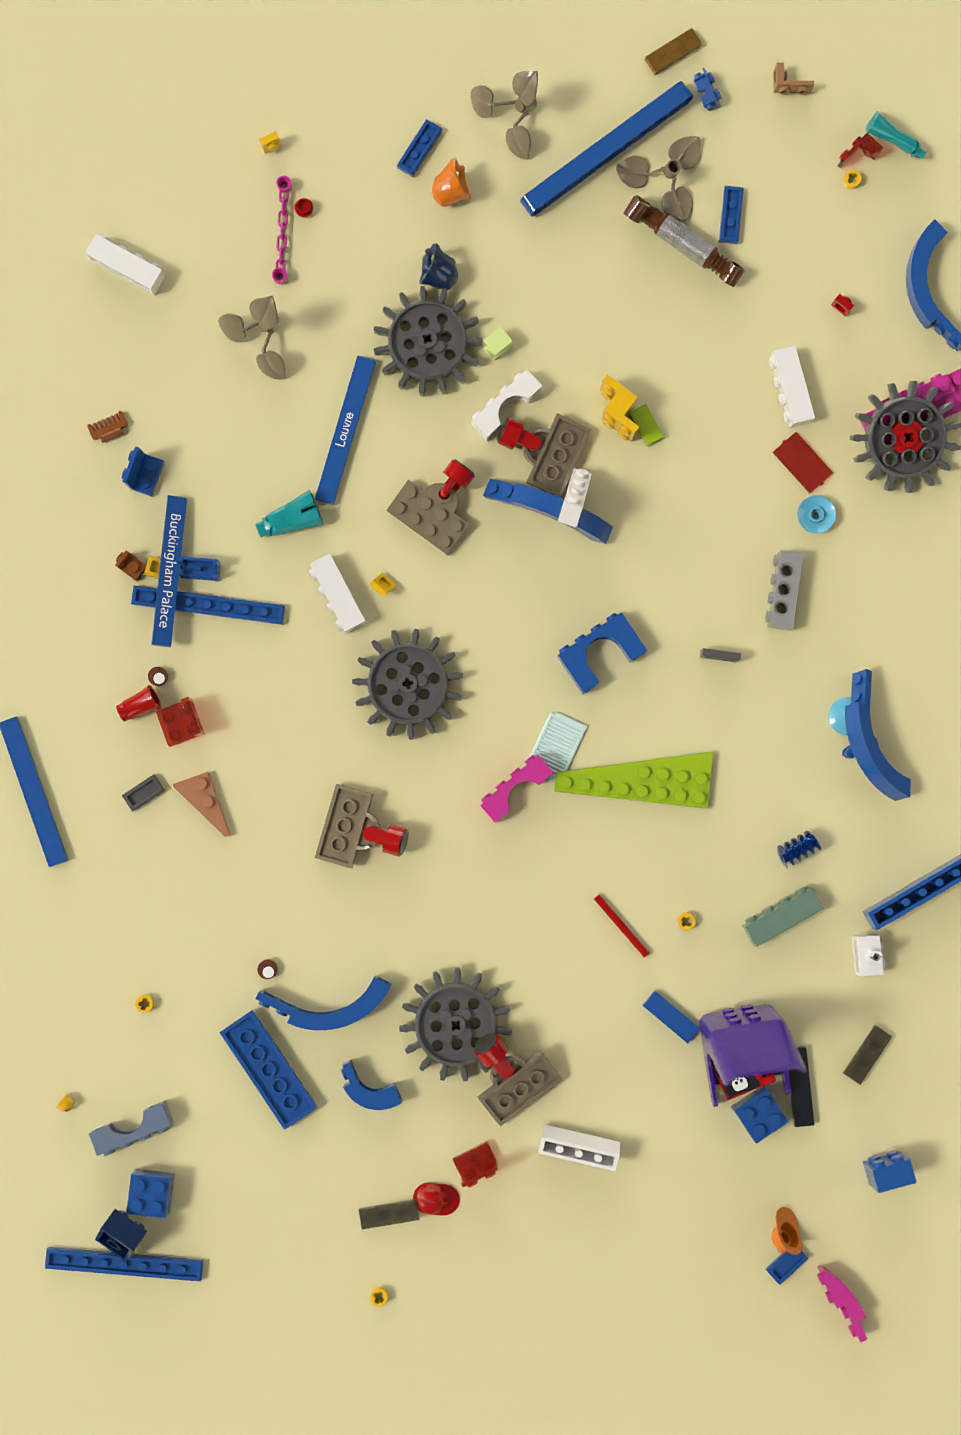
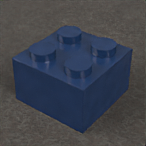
M114 1209L100 1228L95 1240L127 1262L143 1240L147 1231L140 1222H134L129 1219L126 1212Z

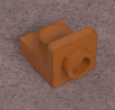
M127 550L124 553H120L116 558L115 566L136 582L145 572L146 565Z

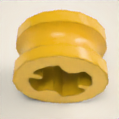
M856 170L848 171L843 179L845 187L848 189L857 188L861 182V175ZM849 176L856 178L855 184L848 182Z
M685 912L678 917V925L683 930H691L695 926L696 921L692 914ZM683 917H691L692 920L690 922L692 923L690 926H683L681 919Z
M149 995L140 996L135 1003L137 1010L142 1013L151 1011L154 1007L153 998ZM144 998L148 999L147 1002H150V1006H147L146 1009L142 1008L143 1005L140 1006V1002L144 1001Z
M376 1287L372 1290L370 1301L374 1306L381 1307L387 1302L388 1293L384 1288ZM376 1292L377 1294H379V1292H382V1297L384 1300L381 1301L379 1299V1302L376 1301V1296L374 1294Z

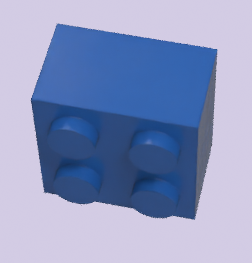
M764 1086L757 1088L731 1106L756 1144L789 1122Z
M898 1150L889 1151L886 1153L887 1155L881 1157L878 1155L868 1157L867 1161H863L869 1185L878 1193L917 1183L911 1160L903 1153L898 1152Z
M135 1169L131 1173L126 1213L166 1218L170 1213L175 1173Z

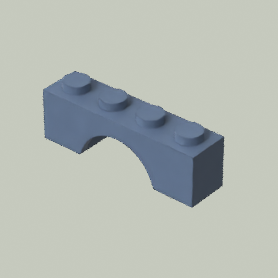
M162 1101L143 1111L142 1123L139 1128L133 1131H122L112 1123H109L91 1131L89 1137L97 1156L101 1154L107 1156L114 1153L117 1147L122 1146V1149L133 1145L134 1140L140 1138V1141H144L152 1137L151 1133L158 1131L160 1134L169 1130V1126L174 1121L166 1101Z

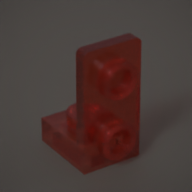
M868 133L862 138L859 136L852 143L853 147L850 150L846 149L840 155L838 167L841 168L860 148L865 156L875 160L883 147Z

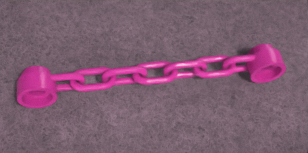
M280 176L276 181L282 208L278 212V226L281 229L276 245L279 251V259L276 261L272 278L279 285L286 283L288 279L286 261L283 259V252L287 248V237L284 235V228L288 225V212L285 210V205L289 201V191L292 189V183L288 176ZM283 184H288L286 188L281 187ZM282 193H286V200L285 197L282 198ZM281 213L282 216L285 215V224L283 221L280 223ZM280 238L281 240L284 239V248L282 246L279 248ZM279 275L284 276L281 280L277 279Z

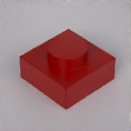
M841 294L831 304L845 317L854 307L852 301L847 296H842Z

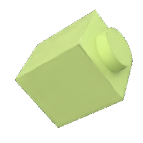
M500 326L483 340L484 347L482 349L488 357L492 356L496 360L512 347L513 341Z

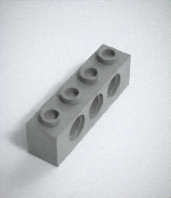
M780 550L777 555H774L773 566L776 567L775 574L772 573L770 585H773V589L768 595L770 610L766 612L765 622H768L767 628L787 631L794 628L804 553ZM782 567H787L790 570V576H785L782 573ZM780 586H785L787 588V595H783L780 593ZM778 604L785 607L784 614L777 611Z

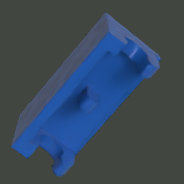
M179 556L181 567L178 573L181 575V578L219 582L221 562L218 559Z

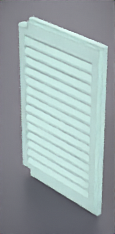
M552 712L549 713L530 756L534 755L535 757L539 755L549 766L553 773L547 779L556 782L557 772L568 770L588 727L559 712H556L555 715Z

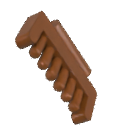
M119 411L118 414L111 415L110 419L106 417V421L102 419L101 422L97 421V424L93 423V426L88 424L87 427L93 440L100 438L102 443L123 435L122 429L128 427V423L124 413Z

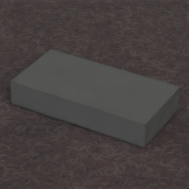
M703 648L700 650V657L737 663L741 659V653Z
M153 774L123 794L122 797L131 811L134 812L164 792L165 789L157 776Z

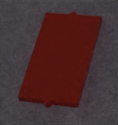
M797 432L787 440H783L782 444L772 452L809 494L819 485L822 486L824 481L833 474L830 468Z

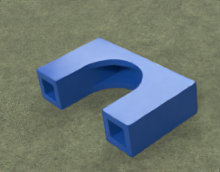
M622 612L618 615L613 613L606 618L608 622L602 626L600 623L590 629V634L587 636L582 634L574 640L576 642L574 645L569 647L567 644L559 650L560 654L557 658L582 695L600 683L586 661V650L592 642L599 639L613 641L621 649L629 663L647 651Z

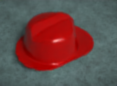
M423 1183L416 1188L413 1194L415 1207L420 1212L428 1215H450L455 1212L460 1202L457 1190L447 1184Z

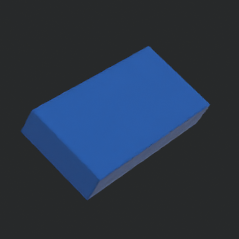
M802 1251L797 1255L789 1252L782 1253L765 1269L781 1285L808 1258Z

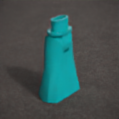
M876 111L865 128L867 133L896 145L905 153H910L911 157L916 155L923 159L926 155V151L920 148L921 144L914 137L899 130L879 111Z
M310 490L270 512L265 518H262L263 521L255 524L260 537L269 535V537L324 525Z

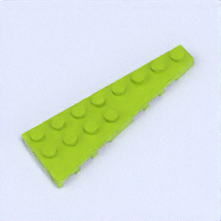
M713 752L557 772L554 792L708 809Z

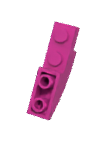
M822 1265L817 1266L820 1272L817 1274L821 1285H825L827 1288L825 1295L829 1303H833L837 1309L840 1308L844 1318L849 1319L851 1325L848 1328L853 1338L857 1337L860 1343L868 1340L860 1323L861 1320L867 1317L855 1296L830 1270Z

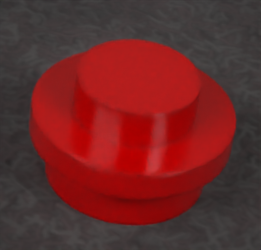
M301 198L295 203L294 208L298 216L308 217L312 214L313 204L309 199Z

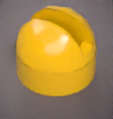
M65 1094L56 1108L68 1112L73 1108L74 1101Z

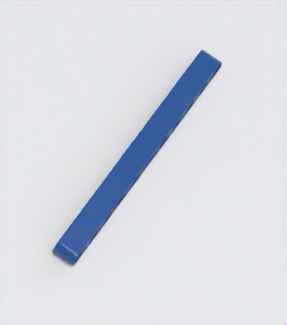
M682 81L676 83L526 193L520 199V203L531 217L536 216L686 106L693 99V94Z

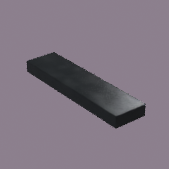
M805 1046L797 1047L807 1072L799 1069L788 1070L794 1127L815 1126L807 1049Z

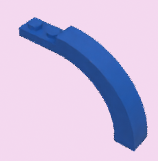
M934 219L918 238L909 256L906 270L907 294L910 305L924 328L927 329L932 324L935 332L947 340L948 346L958 351L961 349V333L937 308L928 288L927 268L930 256L935 246L948 233Z
M491 478L483 494L487 499L521 507L558 521L564 502L562 498L518 483L515 485ZM583 508L577 527L567 525L588 539L607 544L613 526Z
M864 669L853 673L851 704L845 706V724L849 743L857 763L868 780L888 798L894 801L909 798L911 779L895 770L886 760L873 733L870 718L872 671Z
M374 976L367 990L357 1000L346 1007L329 1012L307 1011L263 990L258 992L255 999L259 1000L258 1004L263 1007L269 1008L271 1006L277 1009L276 1012L282 1016L290 1015L287 1023L293 1026L316 1031L333 1030L353 1024L368 1015L380 1004L392 983Z

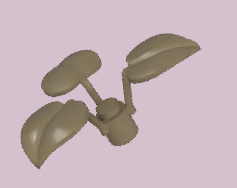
M521 71L515 74L512 86L514 93L519 96L517 100L494 103V95L490 88L484 85L474 87L471 90V102L475 112L480 117H489L493 112L492 106L515 104V109L522 113L513 124V128L506 131V143L514 155L522 159H529L531 147L530 134L524 126H518V124L525 116H528V111L535 109L537 106L535 97L538 86V71Z
M688 136L675 141L670 146L668 152L671 160L665 167L662 166L652 172L646 173L648 171V164L640 156L628 157L617 164L616 170L619 178L631 188L643 187L646 184V176L649 177L663 172L665 177L672 179V191H668L663 195L661 200L662 209L666 214L681 221H685L688 218L692 206L691 195L685 187H679L675 190V182L677 180L676 176L681 169H691L698 163L700 157L698 136Z
M273 295L257 298L250 303V313L257 321L245 327L243 319L232 313L224 314L218 319L223 333L234 342H242L246 338L245 331L257 325L262 332H268L262 348L263 354H259L256 358L258 367L265 375L273 379L286 378L285 364L281 356L272 350L266 352L270 337L274 333L273 328L279 323Z

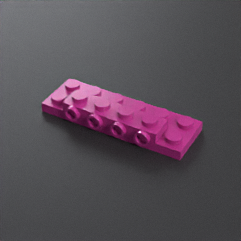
M961 369L944 376L939 373L930 378L931 382L925 384L923 381L917 384L916 397L922 399L925 398L931 387L938 388L937 394L931 402L937 409L944 403L953 402L954 406L942 415L944 419L961 411ZM907 389L899 392V397L907 396ZM889 397V398L884 399V400L881 401V402H882V404H884L885 402H887V401H889V400H891V399H890V397ZM874 409L866 413L865 415L871 417L877 409ZM924 410L921 412L920 418L922 421H925L928 414ZM904 413L901 417L903 423H907L909 420L907 413ZM885 415L883 417V424L887 426L890 423V417ZM860 421L866 431L867 423ZM887 434L884 437V443L886 445L890 444L892 438Z

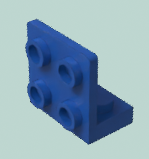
M135 446L134 451L131 450L129 454L128 467L122 472V482L130 490L152 497L164 461L145 454L139 447Z

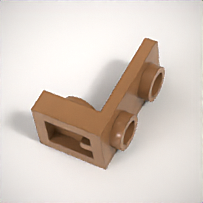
M784 62L776 63L773 71L774 93L781 95L789 93L805 95L812 91L814 81H787V70H784Z

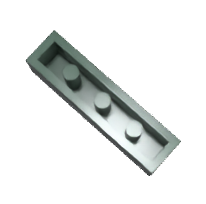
M804 886L796 890V895L791 898L786 896L779 900L777 906L772 907L771 905L763 909V914L747 918L745 920L746 923L742 927L753 946L758 947L824 909L814 890Z

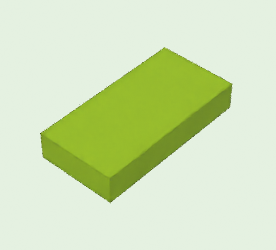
M646 404L629 412L632 421L639 426L638 432L647 447L664 438Z

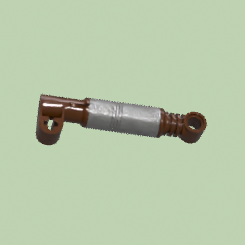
M638 195L633 196L623 212L636 223L643 222L649 228H652L654 234L666 241V243H669L673 248L675 247V249L686 255L687 258L689 257L690 260L702 268H712V272L716 271V275L719 273V278L732 287H735L745 272V269L734 261H727L728 258L723 259L724 256H720L718 248L703 239L702 236L700 237L699 234L685 226V224H682V222L680 223L673 216L662 213Z

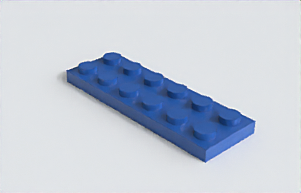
M253 1010L219 1032L284 1130L318 1107Z

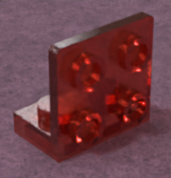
M185 697L181 699L182 702L156 711L169 747L205 734L193 699L190 697Z
M488 1141L452 1159L461 1176L462 1187L467 1186L470 1188L476 1185L479 1179L483 1177L488 1179L496 1174L495 1171L498 1170V1161Z

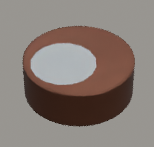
M154 667L148 673V680L155 686H162L168 680V673L161 667Z
M270 959L263 960L257 968L259 976L263 979L273 978L278 970L276 963Z

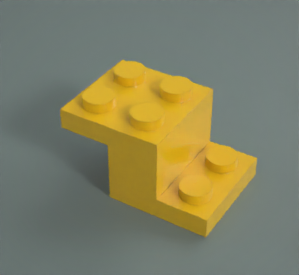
M607 374L602 380L600 391L603 397L612 400L603 411L602 423L609 429H615L623 440L628 439L632 441L637 434L639 426L628 419L627 416L634 408L638 397Z

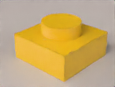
M276 131L259 139L264 153L274 152L281 146Z
M149 556L144 575L158 579L160 558Z
M381 573L372 580L370 586L382 597H385L395 588L396 584L384 573Z

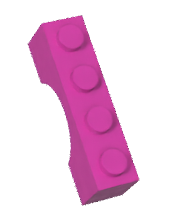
M531 755L525 761L526 766L521 770L519 767L510 774L512 778L508 782L503 780L495 787L497 791L493 795L488 793L481 799L483 803L480 806L495 823L510 811L508 796L516 784L530 781L539 785L553 773L539 755L536 757Z

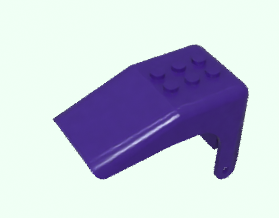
M743 1005L739 1009L724 1008L720 1012L708 1013L701 1017L699 1025L713 1107H718L715 1085L720 1083L713 1070L712 1063L715 1064L724 1085H729L733 1080L760 1074L764 1076L772 1072L774 1075L781 1074L786 1095H791L788 1070L799 1069L807 1072L787 1023L771 1005Z

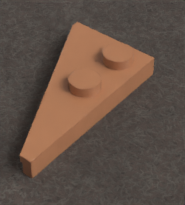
M209 772L173 784V787L225 837L230 836Z

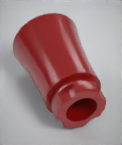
M150 685L116 706L117 712L124 722L162 708L157 693Z

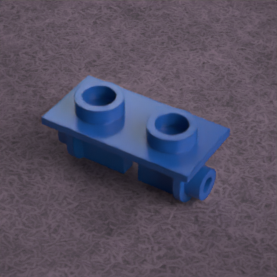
M702 68L704 73L695 74L694 83L699 93L706 90L700 97L704 108L710 111L714 109L715 104L721 107L719 100L722 98L719 90L714 89L713 83H715V79L711 71L708 73L705 68Z

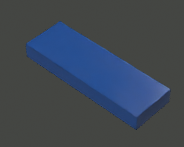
M426 119L398 162L397 168L413 177L442 133V128Z
M724 187L719 243L738 244L743 187Z
M655 990L642 1005L687 1044L700 1029Z

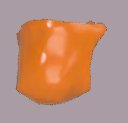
M457 158L451 159L442 172L435 177L433 182V198L441 207L453 205L460 200L471 198L465 181L464 165H459Z

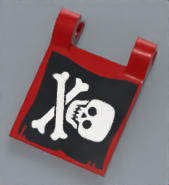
M712 1063L713 1070L727 1101L776 1082L772 1072L764 1076L760 1074L737 1078L729 1085H724L715 1064Z

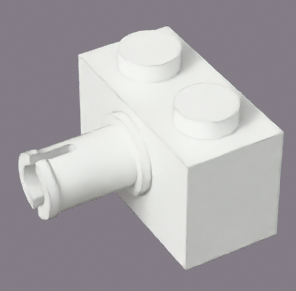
M880 935L852 936L856 975H883L886 963L885 959L882 958L881 950L884 949V943Z

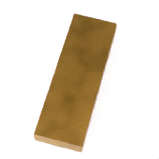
M691 28L647 55L645 62L653 74L656 75L699 48L702 42Z

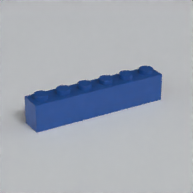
M961 854L863 911L871 928L875 930L881 929L961 882Z

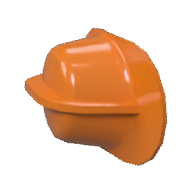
M781 1207L776 1213V1227L771 1234L772 1242L779 1253L789 1252L797 1255L802 1251V1241L797 1219L789 1208Z

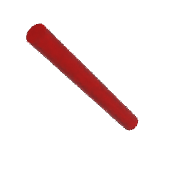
M598 894L594 898L595 902L645 958L650 952Z

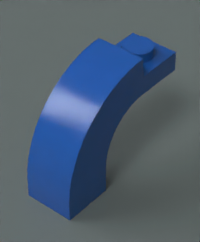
M351 1060L343 1063L342 1075L345 1080H349V1082L344 1084L343 1088L355 1103L371 1110H386L402 1104L403 1100L395 1083L380 1089L369 1088L359 1079Z

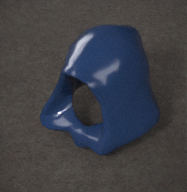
M435 243L431 248L425 250L426 254L422 258V274L419 284L430 285L438 289L445 288L448 291L456 284L459 274L454 258L445 254L440 246Z

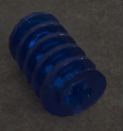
M805 831L804 836L799 834L797 840L792 838L790 843L784 842V847L781 845L777 846L778 856L787 869V862L794 866L795 858L801 862V855L807 859L808 851L814 855L815 847L819 851L822 849L816 837L809 831Z

